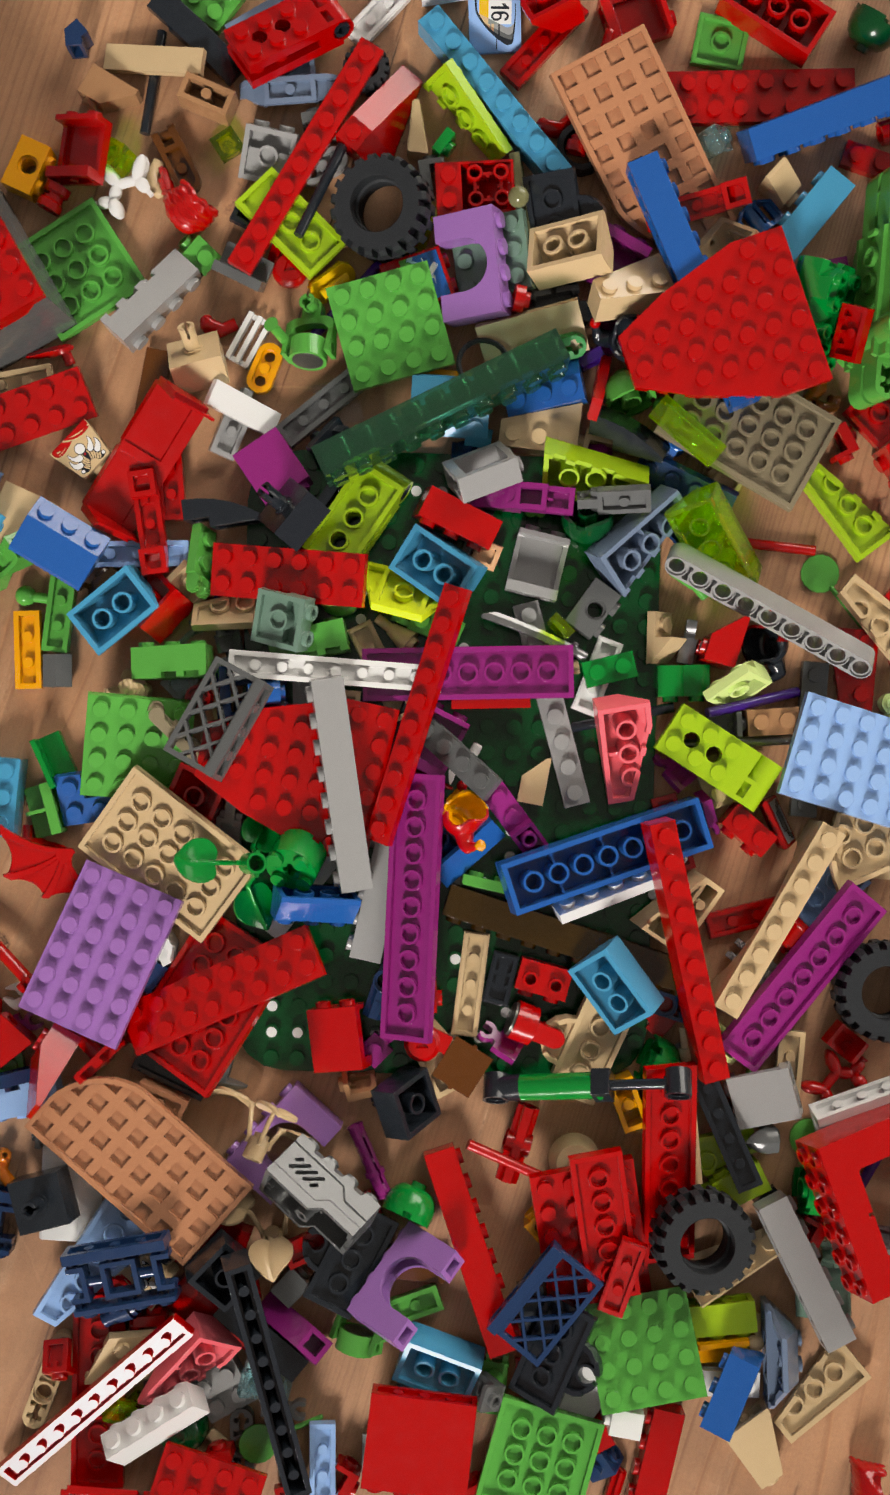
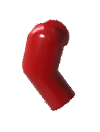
M567 114L559 121L543 117L536 122L547 137L558 139L563 129L572 124Z
M204 315L200 318V328L202 331L209 333L217 330L219 338L239 330L234 318L223 323L213 319L210 315Z

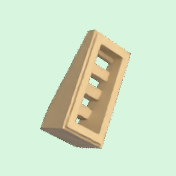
M414 99L411 109L407 158L411 161H418L428 156V148L421 104L419 99Z

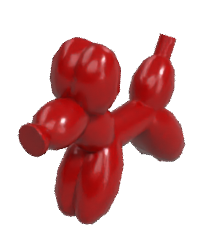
M826 1049L824 1060L830 1070L829 1074L822 1083L814 1080L802 1081L801 1089L812 1095H820V1099L823 1100L833 1096L830 1089L838 1078L850 1079L855 1088L867 1084L866 1078L860 1073L864 1070L865 1062H868V1060L861 1056L854 1065L851 1064L850 1067L841 1066L836 1054L832 1050Z

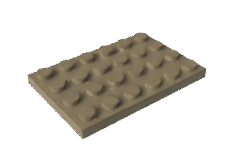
M796 393L781 398L762 396L758 402L730 414L723 398L685 397V395L675 394L653 433L785 511L790 512L842 420Z

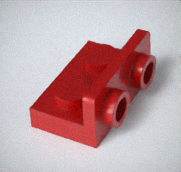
M842 303L834 338L831 342L829 357L861 364L875 309L856 304Z

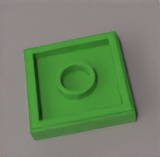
M700 12L689 66L713 71L742 70L749 34L732 25L724 17Z

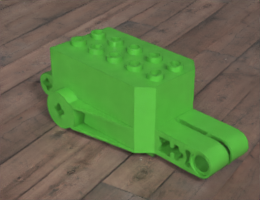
M890 167L872 178L867 184L862 239L857 241L852 268H855L856 275L861 277V285L858 291H856L853 304L875 309L861 364H855L837 359L838 364L844 368V372L850 373L848 399L850 404L858 410H864L890 399Z

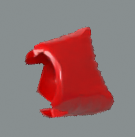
M849 1456L852 1477L850 1495H883L881 1477L887 1476L886 1470L883 1469L885 1465Z

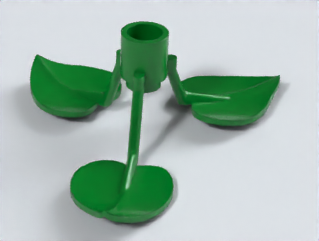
M247 816L241 826V836L246 842L251 843L250 849L253 853H245L239 860H216L218 854L216 846L206 838H195L184 844L174 855L173 861L179 873L195 883H206L213 880L216 876L215 865H238L243 873L251 874L245 885L246 890L241 891L234 899V913L246 925L262 930L270 929L273 921L270 913L272 892L264 883L259 882L252 886L251 884L267 866V860L260 852H270L280 834Z

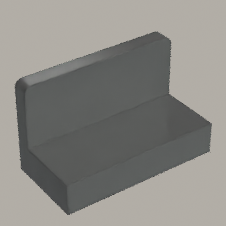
M228 241L220 260L214 259L211 269L257 292H264L275 263L262 257L250 277L228 263V258L237 245Z

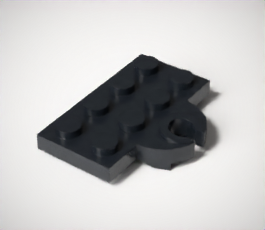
M575 167L522 177L523 186L529 193V200L526 205L530 229L604 210L605 213L607 212L606 207L599 199L591 195L579 194Z
M378 1211L371 1226L344 1255L325 1237L322 1245L319 1247H312L308 1240L302 1239L303 1258L308 1267L314 1270L303 1292V1297L350 1320L352 1315L346 1309L349 1307L352 1298L359 1293L366 1283L368 1275L378 1266L399 1226V1222ZM314 1227L308 1228L310 1234L321 1235Z
M552 1291L548 1295H556V1293ZM567 1299L560 1300L561 1313L574 1312L576 1309L574 1303ZM557 1300L545 1301L542 1308L543 1315L558 1314ZM583 1310L538 1367L522 1355L508 1388L552 1416L558 1412L565 1393L572 1397H582L592 1391L598 1383L595 1380L589 1381L585 1379L582 1369L583 1367H588L592 1370L594 1376L597 1377L603 1374L602 1359L596 1348L588 1342L598 1317ZM559 1319L544 1320L545 1334L557 1333L560 1329ZM540 1321L536 1322L531 1335L542 1334ZM546 1339V1345L551 1339ZM542 1340L528 1341V1350L537 1357L543 1350Z

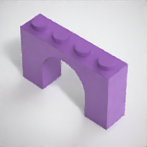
M493 204L433 217L435 244L445 250L469 244H480L487 257L485 274L475 287L467 291L441 296L443 323L451 327H458L511 316L513 297L508 286L511 273L509 266L506 264L505 254L508 253V245L503 236V228L505 227L503 212Z
M298 1080L294 1085L288 1083L279 1093L282 1098L276 1104L271 1102L277 1108L285 1109L298 1118L295 1124L303 1127L324 1147L342 1128L343 1121ZM263 1110L261 1114L264 1117L258 1124L253 1121L252 1135H254L255 1131L262 1133L269 1118V1112ZM275 1115L270 1125V1128L279 1123H285L289 1121L284 1120L280 1117L278 1118ZM245 1138L240 1143L236 1140L227 1149L226 1153L229 1155L226 1160L254 1184L253 1189L271 1205L273 1202L259 1190L266 1169L273 1162L267 1154H265L262 1164L244 1158L242 1154L247 1142L244 1141Z
M409 1221L400 1230L397 1239L390 1249L384 1253L376 1269L368 1275L366 1283L359 1293L352 1298L346 1310L356 1320L403 1352L418 1328L407 1317L392 1308L390 1291L394 1281L404 1271L421 1267L430 1270L450 1284L465 1261L456 1250Z

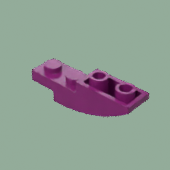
M520 482L472 500L469 504L482 510L573 516L576 488L549 486V484Z
M502 781L487 801L484 800L489 809L522 853L548 845V842Z

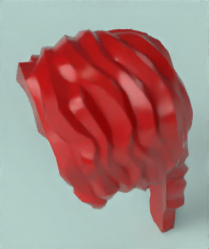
M160 166L158 168L160 173L158 180L162 190L161 194L163 195L166 215L170 221L184 234H193L209 228L211 223L215 221V217H218L219 211L211 204H208L206 199L198 197L194 188L185 179H181L180 185L175 188L173 181L169 177L168 170Z

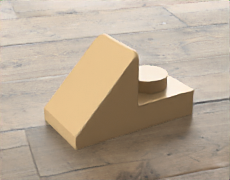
M647 611L646 664L667 665L686 642L687 638L671 637L672 613Z

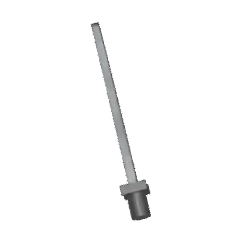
M489 612L481 615L483 619L516 630L548 645H573V657L583 662L588 656V652L579 648L578 643H569L499 612Z

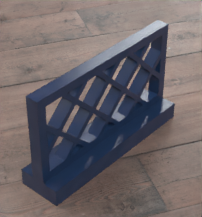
M553 1239L490 1317L487 1330L493 1335L498 1334L538 1367L604 1286V1282L563 1250L562 1245ZM562 1258L572 1265L571 1275L557 1276L556 1266ZM575 1269H577L581 1274H576ZM588 1278L595 1284L590 1292L578 1293L576 1279ZM573 1280L575 1293L559 1295L558 1281ZM554 1281L556 1295L541 1296L540 1285L543 1282ZM537 1291V1297H532V1295ZM579 1298H584L579 1304ZM576 1299V1309L574 1312L561 1313L560 1300ZM557 1300L558 1314L543 1315L541 1302ZM530 1302H538L539 1315L524 1317V1305ZM559 1319L560 1329L557 1333L545 1334L544 1320ZM540 1321L542 1334L526 1335L525 1322ZM521 1322L523 1336L512 1337L505 1329L510 1323ZM546 1339H551L546 1345ZM542 1340L543 1350L537 1357L528 1350L527 1341Z

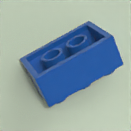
M579 358L526 372L512 370L508 379L503 384L508 417L583 403V405L589 403Z
M40 496L25 517L8 549L79 591L104 555L111 538Z
M489 816L485 823L474 833V842L480 839L485 841L486 848L483 851L476 850L469 854L462 852L454 835L450 834L443 826L440 881L447 888L506 836Z
M313 884L308 891L273 885L270 913L274 921L285 925L293 924V921H299L310 926L319 925V922L329 923L331 926L342 927L345 923L353 924L360 909L361 900L355 892L341 894L339 886L334 887V885Z
M735 1346L732 1347L730 1354L724 1352L718 1366L723 1369L720 1378L714 1376L709 1388V1392L713 1393L710 1403L704 1401L698 1415L703 1418L700 1425L701 1428L730 1442L765 1356L764 1353Z

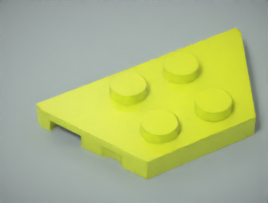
M368 561L366 590L371 610L421 623L436 612L438 602L388 568L389 566Z

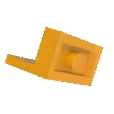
M726 1335L725 1338L714 1340L710 1337L699 1338L696 1341L701 1364L720 1362L724 1352L730 1354L733 1346L748 1349L747 1346H750L748 1337H738L736 1335Z

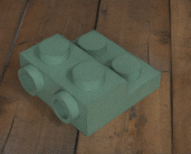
M264 587L258 588L250 640L296 653L307 651V647H310L314 640V634L310 631L311 623L318 615L315 598L295 593H284Z

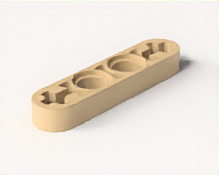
M67 1328L59 1329L52 1339L71 1338L73 1352V1331ZM42 1365L22 1416L23 1423L31 1429L39 1428L44 1424L61 1381H52L50 1376L42 1374ZM42 1384L48 1385L52 1391L51 1395L47 1397L40 1395L38 1386ZM37 1404H42L38 1412L39 1417L37 1420L33 1419L32 1412Z

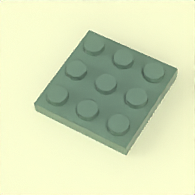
M520 208L503 213L505 217L503 236L508 245V253L505 256L506 264L509 266L511 278L508 281L509 291L513 294L516 284L527 286V291L536 289L534 282L527 273L529 233L526 211ZM469 244L452 248L459 292L475 287L485 274L487 257L480 244Z

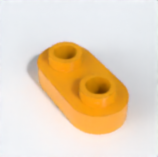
M265 343L259 347L247 375V385L257 395L267 394L272 389L283 363L284 357L280 354L281 349L274 343ZM273 354L275 355V360L268 362L266 357ZM259 378L265 379V384L258 386L256 381Z

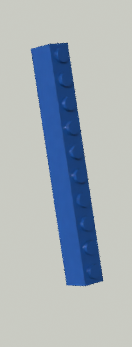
M654 151L627 163L625 173L671 280L675 284L705 262L708 257L702 255L699 248L701 245L699 236L695 230L692 231L690 228L688 210L685 206L681 207L678 200L680 197L676 183H671L668 177L669 167L665 158H660L658 151ZM755 396L754 398L729 397L723 398L730 414L758 402L762 396Z

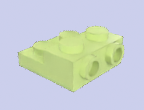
M751 660L733 667L730 671L731 673L713 681L709 688L702 693L706 701L715 705H722L751 698L773 683L764 665Z

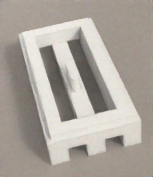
M249 310L225 357L249 370L259 347L263 345L270 331L263 328L246 361L244 362L242 358L260 325L264 326L266 320ZM252 320H254L255 323L252 326L237 356H233L240 342L242 341L246 331L248 330Z

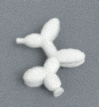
M140 154L135 159L131 176L120 178L115 170L106 166L104 179L111 185L109 196H103L98 199V202H95L100 209H109L111 215L119 220L125 217L124 206L119 201L122 197L123 189L136 186L140 192L147 193L150 198L154 196L146 179L150 163L144 154Z

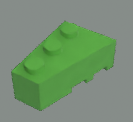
M339 617L323 619L324 622L313 624L312 621L310 631L314 634V640L312 645L307 647V651L296 653L268 645L269 651L271 653L321 657L351 653L346 622L343 618Z
M205 640L190 641V644H180V641L164 642V645L154 646V642H140L138 647H131V679L143 681L204 678L214 660V647L207 644Z

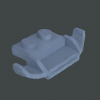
M315 59L255 89L252 88L247 80L241 82L239 85L240 100L247 99L255 105L265 108L278 105L319 104L323 102L338 76L328 73L316 74Z

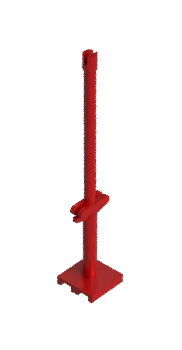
M0 941V960L20 981L16 987L21 993H24L33 974ZM67 1029L82 1038L78 1046L91 1059L73 1078L79 1084H83L89 1077L96 1076V1073L103 1066L109 1064L115 1058L114 1055L130 1042L123 1035L116 1050L106 1045L102 1048L96 1041Z

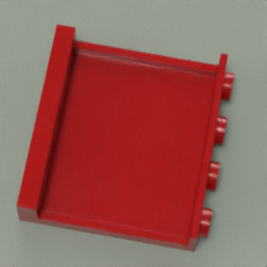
M373 1383L360 1488L366 1489L371 1493L384 1491L392 1492L394 1495H467L477 1412V1396Z

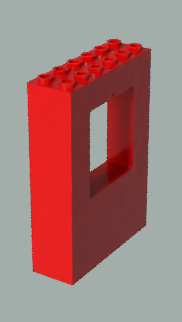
M890 1103L838 1121L795 1140L798 1148L796 1155L800 1163L804 1165L807 1174L805 1175L806 1183L813 1191L816 1199L814 1200V1206L822 1216L824 1234L830 1240L833 1247L832 1257L842 1273L840 1277L842 1285L847 1291L872 1304L890 1297V1255H888L875 1216H869V1213H872L873 1210L860 1176V1170L890 1156Z

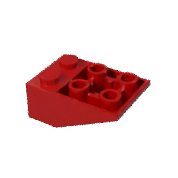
M513 159L434 163L437 216L493 204L503 213L516 210L508 201V193L515 187Z

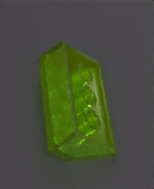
M718 481L691 491L664 513L680 543L688 544L758 583L762 565Z

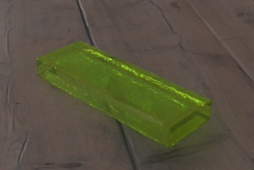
M667 394L648 415L707 468L713 464L727 447Z

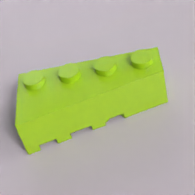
M546 436L542 483L549 484V486L576 488L575 501H577V491L590 490L593 487L649 484V466Z

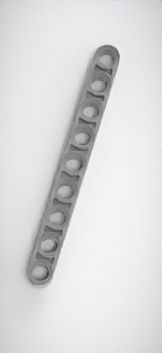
M676 543L671 546L664 564L665 570L671 576L743 616L751 617L752 621L853 677L863 679L871 675L875 659V651L871 646L688 544Z

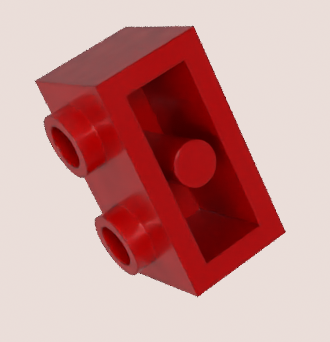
M733 802L717 820V823L722 826L720 831L731 840L736 838L741 843L740 848L750 857L753 855L762 857L778 839L775 834L739 803Z
M521 954L513 986L518 989V994L532 997L534 993L543 996L542 1000L549 1003L558 1004V1000L565 1002L572 978L568 973L570 968Z

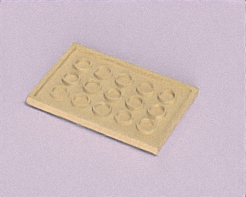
M135 765L77 846L101 866L184 901L175 924L200 943L206 939L251 877V874L243 873L238 865H215L216 876L213 880L206 883H195L182 876L177 870L173 858L182 846L192 839L206 838L210 840L217 848L216 860H239L243 854L250 852L139 765Z

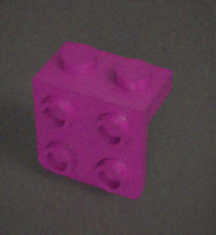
M609 223V232L614 249L613 271L649 257L653 248L640 237L634 238L626 233L622 226ZM598 277L586 279L584 281L592 285L593 280Z

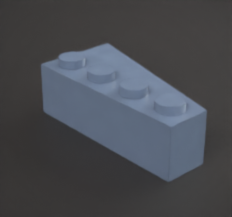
M661 484L651 493L650 513H629L612 527V530L605 538L597 543H593L584 552L604 583L621 596L626 597L631 590L629 588L636 578L639 579L645 571L643 569L651 557H655L661 550L659 548L666 537L672 535L689 512V508L677 489Z

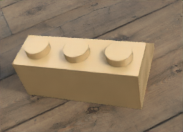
M604 210L530 229L527 273L539 291L613 273L614 249Z

